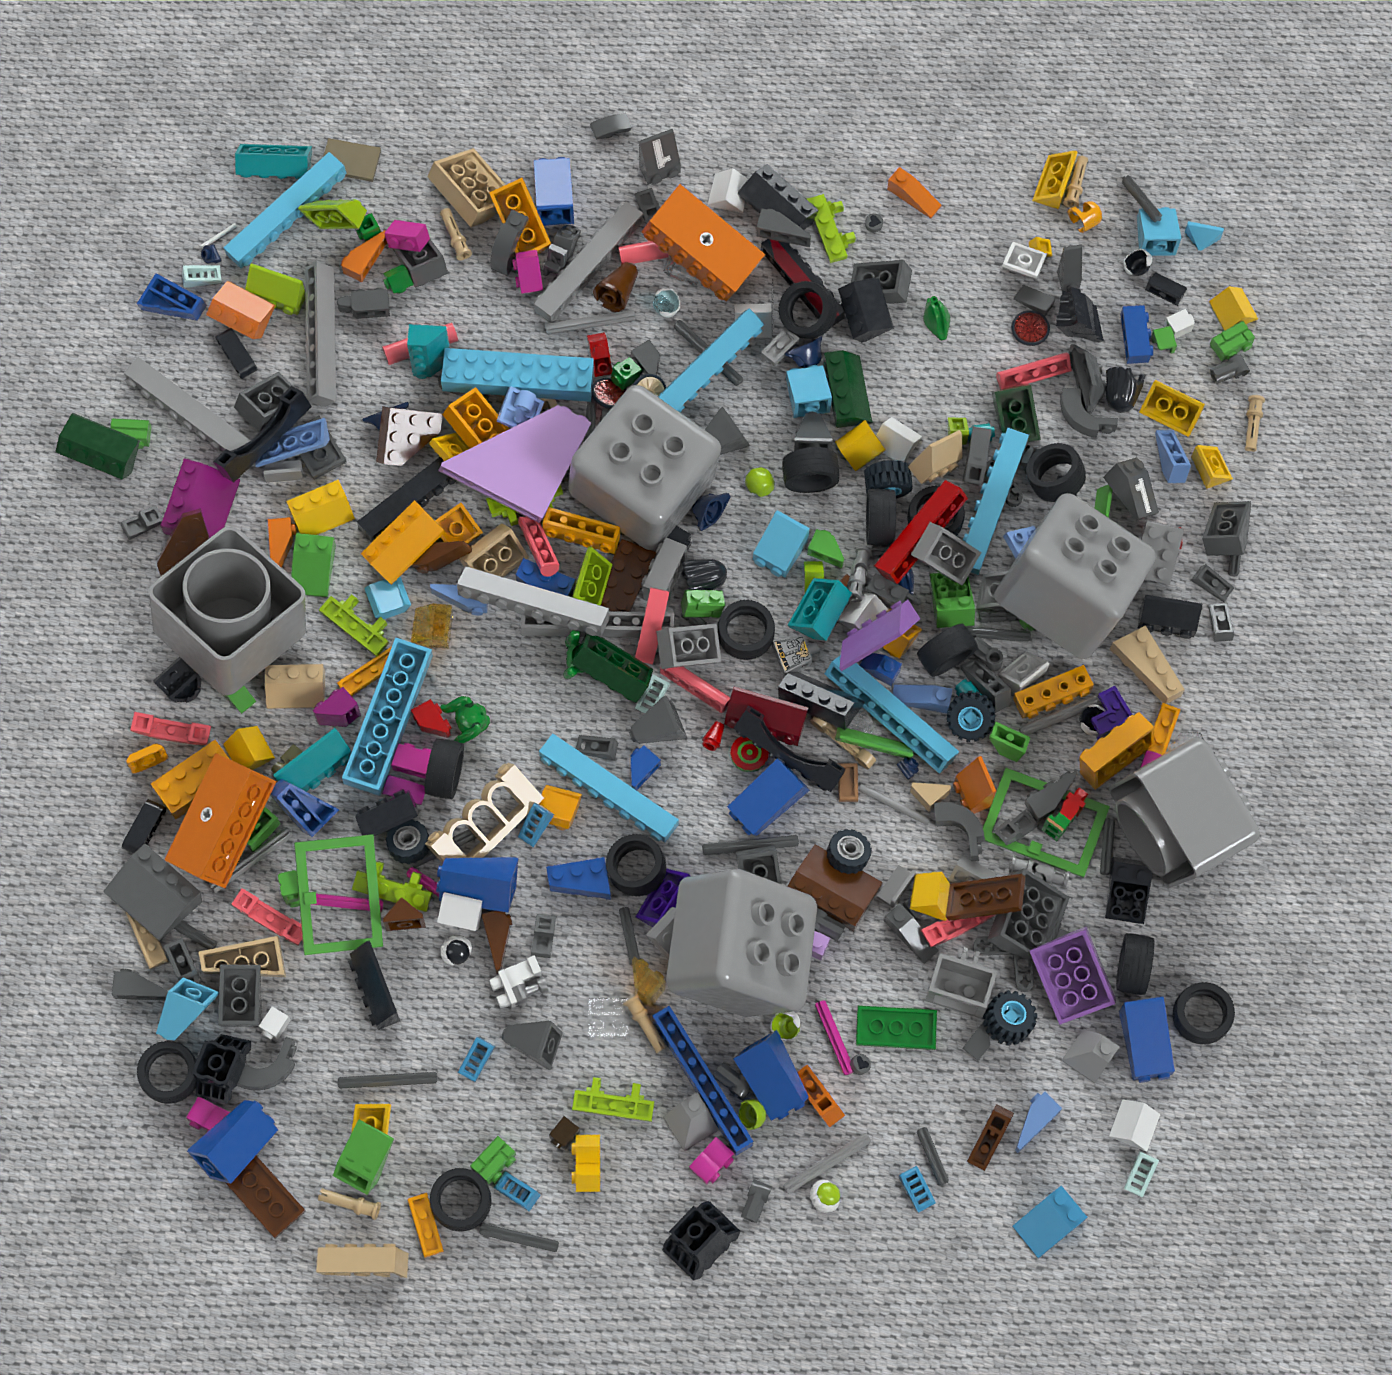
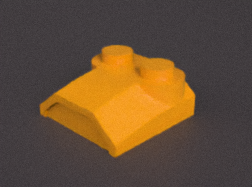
M462 502L435 520L445 531L439 537L442 542L464 541L469 544L483 533Z

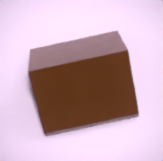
M402 897L383 918L386 931L426 928L423 914Z

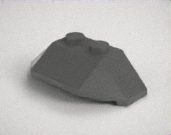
M1071 344L1068 353L1077 388L1081 389V403L1086 412L1092 414L1106 391L1105 380L1101 378L1102 367L1101 364H1098L1097 358L1075 344Z

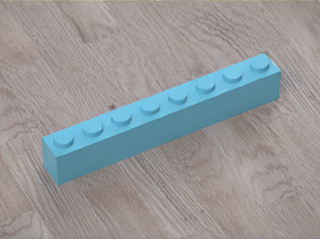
M328 152L223 247L226 255L240 268L248 266L256 255L264 252L266 246L276 241L284 230L289 229L297 218L304 215L298 209L300 205L319 201V198L329 193L337 182L344 179L347 174L345 166Z
M750 308L745 310L657 397L681 412L685 408L683 404L687 400L691 402L698 395L696 391L700 387L704 389L711 382L709 380L711 376H717L724 369L722 366L726 362L730 363L737 357L735 353L739 349L742 351L750 344L748 340L752 336L756 338L763 331L761 327L764 323Z
M1007 428L1006 434H1001L999 440L1001 444L1000 450H995L992 459L995 461V464L988 469L986 477H989L988 483H983L980 492L983 494L982 499L977 500L974 508L977 513L975 517L971 516L968 527L971 528L969 534L965 533L963 538L964 542L982 552L971 573L979 575L1027 444L1028 434Z
M841 655L831 662L824 674L845 693L865 701L862 707L939 774L953 762L959 751L862 667L855 663L841 672L839 669Z
M552 733L539 750L540 760L545 765H552L557 768L556 771L561 776L565 777L567 775L570 777L573 784L579 788L581 786L586 788L589 795L602 799L603 804L608 808L613 809L614 807L619 811L621 817L626 820L630 818L635 822L634 825L642 831L645 829L651 833L650 836L656 841L660 842L662 840L666 842L679 825V819Z

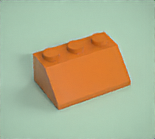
M227 281L213 297L206 315L251 339H261L275 305Z

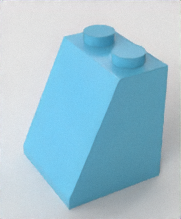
M1162 207L1158 209L1162 217L1161 221L1153 222L1143 208L1139 209L1137 215L1139 249L1146 250L1151 256L1176 255L1181 241L1176 208Z
M812 365L802 369L792 368L786 371V382L793 418L804 417L809 412L830 413L832 396L823 365Z
M777 510L753 552L754 563L762 568L764 566L767 567L777 577L782 576L785 578L808 543L810 528Z
M182 978L167 993L156 1034L161 1035L164 1039L175 1041L217 998L219 992Z

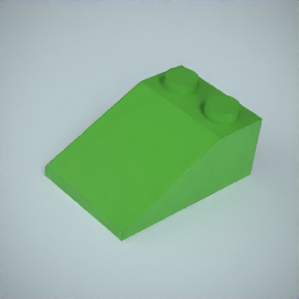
M296 533L291 577L304 588L305 595L328 598L336 549L334 537Z

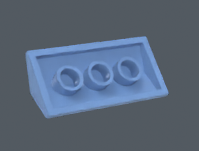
M322 418L290 428L255 462V466L260 467L325 447L330 440L326 419Z

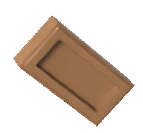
M838 763L845 768V772L838 782L839 802H858V764Z

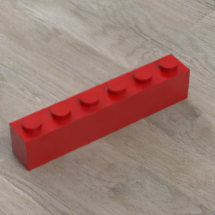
M947 480L938 487L936 492L874 565L881 576L896 584L901 581L918 560L911 554L928 524L932 522L944 528L967 501L968 498L960 487Z

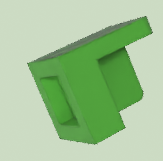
M1171 326L1153 330L1151 340L1152 343L1157 344L1158 350L1169 349L1171 354L1174 353L1177 344Z

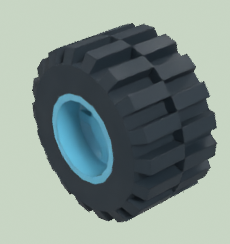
M886 460L868 466L864 470L866 494L870 489L895 490L896 499L909 494L913 489V483L908 463L898 460Z
M968 691V693L962 692L958 697L953 698L948 708L946 717L948 728L952 730L954 736H959L958 739L960 740L966 739V742H970V740L977 742L980 738L984 739L994 727L995 707H993L992 701L988 700L985 694L982 696L978 691L976 693H972V691Z
M1010 990L1005 991V993L1001 992L987 1006L983 1015V1019H985L983 1025L984 1027L988 1026L986 1029L987 1034L991 1033V1038L993 1040L996 1038L999 1044L1005 1042L1006 1046H1010L1012 1043L1014 1045L1019 1044V1042L1022 1043L1037 1023V1013H1034L1036 1007L1031 1005V999L1027 1000L1025 998L1026 995L1023 993L1019 995L1018 991L1011 993Z

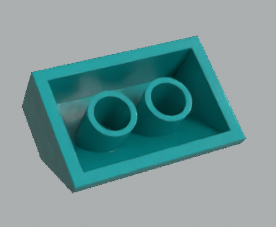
M813 578L787 626L814 640L826 641L847 605L852 592L839 580Z

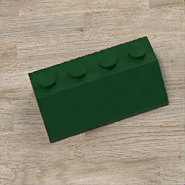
M844 350L825 352L824 367L832 396L831 405L836 428L857 426L865 420L868 424L873 423L860 355Z
M72 413L58 437L55 453L123 480L133 471L140 440Z
M587 633L577 648L571 662L578 670L588 673L594 680L601 681L609 689L617 691L625 699L635 703L638 702L648 688L653 668L605 638L596 635L592 636Z

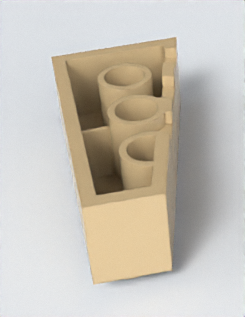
M1146 626L1112 642L1110 651L1116 654L1121 659V662L1128 666L1135 673V676L1139 680L1141 679L1162 703L1168 704L1182 696L1185 690Z
M278 936L199 951L201 969L204 974H220V965H261V976L286 977Z
M325 1244V1247H318L316 1272L322 1275L351 1276V1273H354L355 1276L367 1277L370 1276V1273L381 1277H390V1273H394L400 1276V1278H407L409 1253L397 1248L396 1244H383V1247H376V1244H364V1247H357L356 1244H345L344 1247H338L336 1244Z

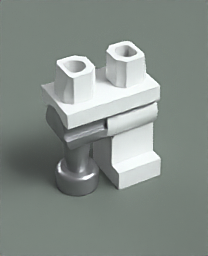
M535 955L517 965L498 971V976L489 980L493 991L501 988L505 990V994L496 997L500 1008L510 1005L514 1008L525 1003L528 996L538 991L541 994L549 991L543 977L536 979V984L525 986V982L541 976V970Z

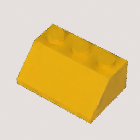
M339 479L286 501L300 534L319 535L355 520Z

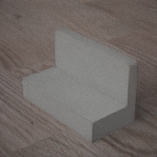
M784 328L761 351V362L764 363L767 360L773 366H776L786 356L784 353L792 350L799 343L800 338Z
M302 460L273 462L264 465L265 471H263L266 483L303 480Z
M962 856L948 880L953 883L994 878L996 873Z
M898 865L878 893L877 898L893 908L914 879L916 871L912 870L910 873Z

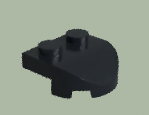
M180 657L153 680L167 697L175 703L191 702L201 691V678L199 674Z

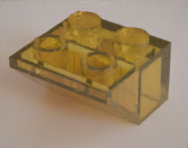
M432 603L415 608L411 643L426 647L449 649L453 621L452 605Z
M634 956L632 959L635 996L638 994L639 999L651 1008L665 991V977L659 971L655 970L653 972L648 968L649 964L644 959L640 958L638 960Z

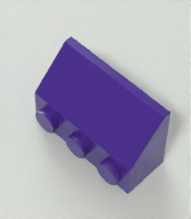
M666 868V875L662 884L654 892L648 894L635 918L654 927L671 907L676 908L679 884L682 879L690 877V875Z

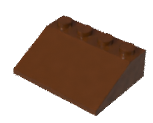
M815 844L787 887L811 895L815 899L818 909H821L828 917L845 925L846 928L854 932L883 882L864 871H858L855 874L839 872V870L834 869L830 865L829 859L826 856L827 850Z

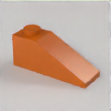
M901 167L889 178L887 190L930 219L942 206L914 176Z
M386 230L351 250L348 256L343 258L341 262L343 274L363 282L387 244L384 234Z
M290 517L268 519L270 558L281 568L294 542L293 535L297 533L296 524H292Z
M808 1064L797 1072L809 1096V1101L829 1128L845 1116Z

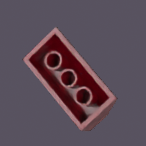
M736 686L733 687L724 725L733 729L749 705L765 715L763 718L765 725L778 741L784 742L787 745L798 746L804 729L808 707Z

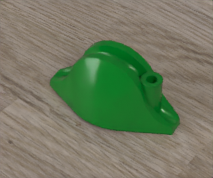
M936 296L927 298L923 315L924 323L939 340H946L951 322L950 313Z

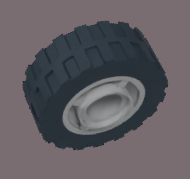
M413 819L391 828L387 832L386 845L391 857L401 864L417 863V861L422 860L428 854L429 848L425 843L428 841L429 834L423 824Z
M844 829L833 835L827 847L826 856L834 869L839 870L841 873L855 874L866 867L872 848L867 837L863 836L861 832L853 829Z

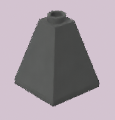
M721 407L705 428V431L720 442V455L750 446L730 415Z
M809 412L805 414L795 436L794 451L811 447L832 450V437L821 413Z
M663 696L631 726L632 731L629 732L632 741H637L639 744L687 739L675 705L667 696Z
M549 1020L508 1025L503 1030L502 1040L544 1068L551 1070L563 1032Z

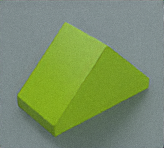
M948 417V435L960 430L962 432V445H967L969 436L967 419Z
M804 561V592L807 591L813 578L824 579L823 561Z

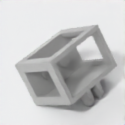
M966 947L963 948L960 959L940 953L925 1001L982 1019L987 1009L997 971L977 965L980 955L979 951L974 953L972 963L965 961L968 955V948Z

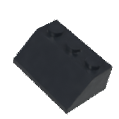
M879 278L853 281L838 289L854 340L863 343L894 329Z
M1145 595L1140 606L1137 628L1140 629L1146 626L1150 633L1157 631L1165 636L1175 634L1180 635L1181 638L1190 639L1197 632L1203 603Z
M399 790L393 794V798L387 800L385 797L376 801V805L371 808L365 806L359 809L355 818L362 836H376L417 817L419 809L410 790Z

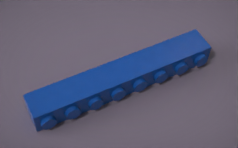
M670 1005L652 1015L653 1023L696 1093H699L735 1156L752 1147L754 1141Z

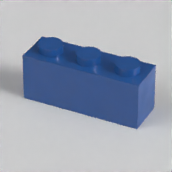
M1145 305L1123 306L1120 317L1126 363H1149L1150 357L1153 356V345H1150L1149 339H1151V329L1147 327L1149 314L1145 312Z

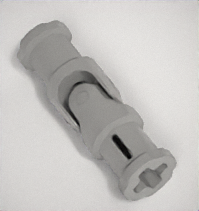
M858 546L855 551L857 553L856 560L853 561L851 577L849 578V590L852 592L849 601L861 602L863 598L862 589L866 584L870 565L868 561L872 555V550L867 546Z
M1013 855L1009 868L1010 873L1025 868L1048 884L1052 882L1062 885L1063 888H1066L1070 876V871L1063 872L1054 869L1053 866H1045L1032 860H1021Z

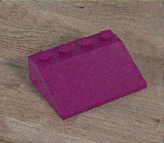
M183 459L161 523L163 533L171 535L182 513L201 508L211 538L218 531L225 528L240 479L233 483L223 477L220 471L213 467Z

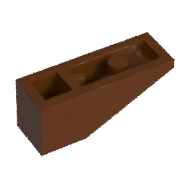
M464 541L433 543L411 566L422 574L437 571L471 553L472 547Z
M493 911L482 914L496 973L498 974V971L502 970L510 935L509 926L513 924L510 914Z
M998 1104L995 1105L967 1160L968 1163L983 1171L986 1170L1014 1115L1013 1112Z

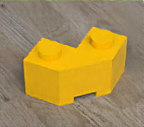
M576 1135V1142L572 1143V1155H576V1171L572 1172V1184H576V1192H600V1135Z

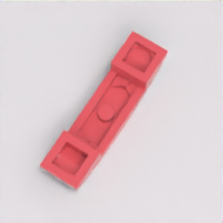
M650 588L635 658L643 663L653 665L658 646L656 631L662 629L669 591Z
M134 712L130 731L160 740L192 745H207L211 726L193 722L192 724L154 718V715Z
M242 888L231 904L233 907L258 924L299 946L302 941L301 923L293 918L290 919L265 904Z
M995 915L952 921L947 919L946 921L933 923L923 928L921 932L929 946L934 947L962 935Z

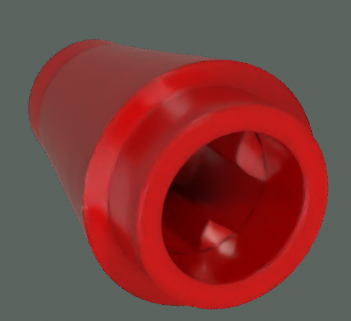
M718 721L714 722L702 738L704 748L716 751L720 747L725 728L724 724Z

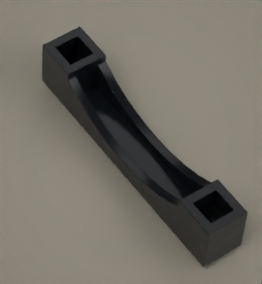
M291 386L279 397L280 402L273 417L255 438L237 449L231 451L225 449L213 461L223 477L234 483L306 414L312 406L303 391Z
M748 705L733 728L736 730V733L743 738L747 737L752 740L756 747L767 750L771 757L781 759L788 768L796 769L805 779L813 780L823 791L828 790L832 792L843 776L845 768L830 758L828 761H818L803 757L789 750L769 731L763 720L765 715Z

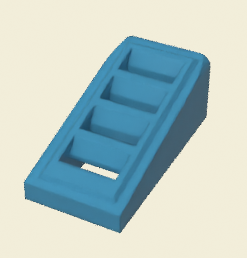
M534 803L518 837L534 847L555 814L542 805ZM531 826L536 828L535 832L530 829ZM527 832L533 835L532 839L526 836Z
M476 1037L458 1073L476 1082L495 1045L480 1037ZM481 1045L488 1050L487 1052H484L477 1048V1046ZM477 1052L478 1054L484 1057L481 1060L480 1058L474 1056L473 1053ZM472 1059L480 1064L479 1067L470 1063L469 1060ZM466 1066L476 1071L475 1074L465 1070Z
M917 1166L899 1175L898 1178L918 1213L936 1204ZM914 1174L916 1175L917 1178L907 1182V1178L913 1176ZM917 1182L921 1184L920 1186L912 1190L910 1188V1186L914 1185ZM924 1190L923 1194L917 1197L914 1196L918 1191ZM925 1197H928L929 1200L925 1201L920 1205L918 1204L917 1201Z
M506 1171L494 1187V1189L529 1212L540 1197L536 1190ZM509 1179L512 1180L506 1190L502 1189ZM515 1184H518L515 1191L512 1194H510V1191L513 1189ZM524 1188L525 1191L523 1192L521 1197L519 1199L516 1198L518 1194L521 1192V1190Z

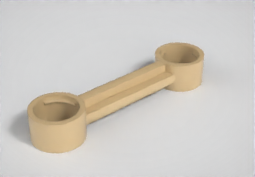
M815 716L810 720L814 727L820 732L826 733L849 752L865 769L869 770L876 762L875 757L866 749L836 741L837 728L833 724Z

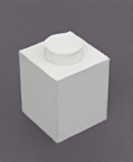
M1184 309L1166 317L1164 327L1171 326L1176 339L1191 332L1195 322L1193 316Z
M272 1006L259 1025L262 1031L261 1035L269 1040L274 1038L278 1041L291 1021L289 1016Z

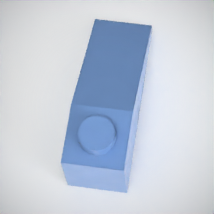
M1156 430L1155 435L1161 468L1167 482L1185 483L1191 464L1174 430Z
M430 584L431 594L475 616L487 613L488 604H483L470 598L466 599L458 595L457 585Z
M894 685L893 695L908 707L947 714L952 689L935 685Z
M1046 1092L1042 1095L1037 1093L1030 1100L1032 1104L1028 1109L1015 1149L1017 1153L1062 1110Z

